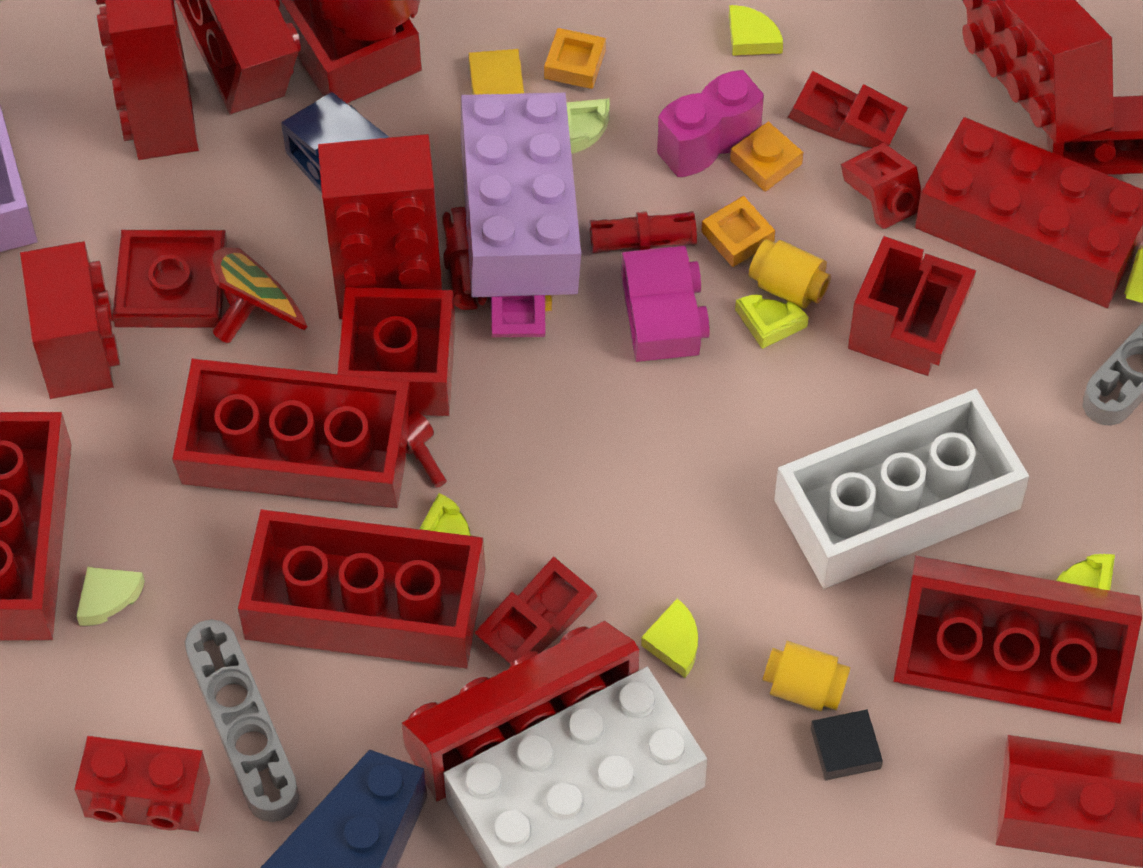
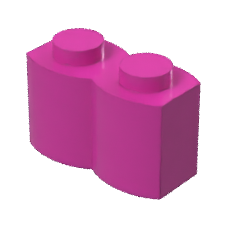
M736 70L716 77L705 86L701 93L689 94L674 100L658 116V155L677 177H687L705 170L714 163L719 154L731 153L732 147L762 126L764 93L744 70Z
M685 246L622 252V286L636 362L699 355L701 339L709 338L710 327L706 306L697 307L694 294L701 292V274L698 261L689 262Z

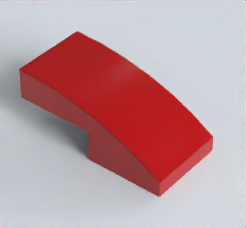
M812 70L787 118L835 139L874 148L882 143L890 145L908 107L865 84L862 85L858 94Z
M553 556L518 596L512 591L475 631V635L511 665L517 658L528 652L537 651L541 653L573 624L598 596L593 588Z

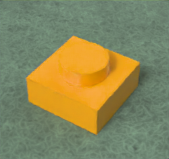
M557 28L544 65V79L593 89L606 52V38Z
M768 121L731 148L730 161L766 192L802 165L804 152Z
M744 195L702 220L701 233L732 267L754 255L764 240L775 241V229Z

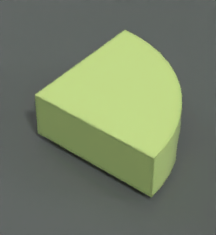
M609 98L566 102L571 154L590 147L603 135L608 126L610 116Z
M87 567L76 616L79 625L102 624L108 621V617L118 613L128 604L132 605L138 599L144 587L143 573Z

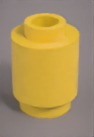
M768 239L764 240L752 259L748 273L750 278L758 281L759 288L792 302L803 309L812 301L819 303L831 282V274L826 273V260L783 240H779L776 243Z
M787 640L784 651L772 647L762 680L772 683L769 695L820 712L823 707L837 711L851 667L837 663L839 658L837 656Z

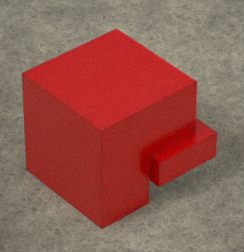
M883 236L854 302L848 349L928 376L933 364L939 366L973 286L976 270L925 253L923 258L924 249Z

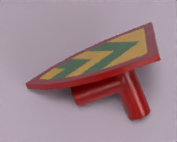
M224 247L215 251L209 262L216 285L223 289L230 306L212 331L218 339L225 343H230L256 306L304 331L307 329L308 326L294 300L260 264L240 248Z

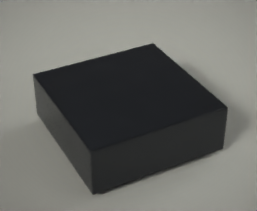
M868 709L812 720L811 732L825 781L881 769L883 760Z

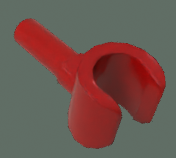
M415 411L408 416L406 453L414 454L435 488L443 486L447 480L430 454V450L424 444L434 435V430L428 420L422 414Z

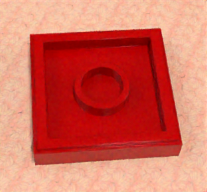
M121 230L113 306L114 326L117 328H215L221 320L223 289L216 285L209 262L215 251L227 247L226 230Z

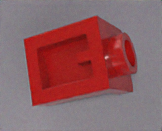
M882 143L840 164L844 181L871 201L875 222L882 229H887L918 213L922 190L917 166L887 144Z

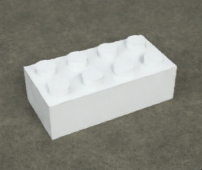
M973 389L778 467L774 501L823 589H826L1021 509L1029 474L978 390Z
M647 666L444 772L446 800L486 868H555L704 788L707 757Z

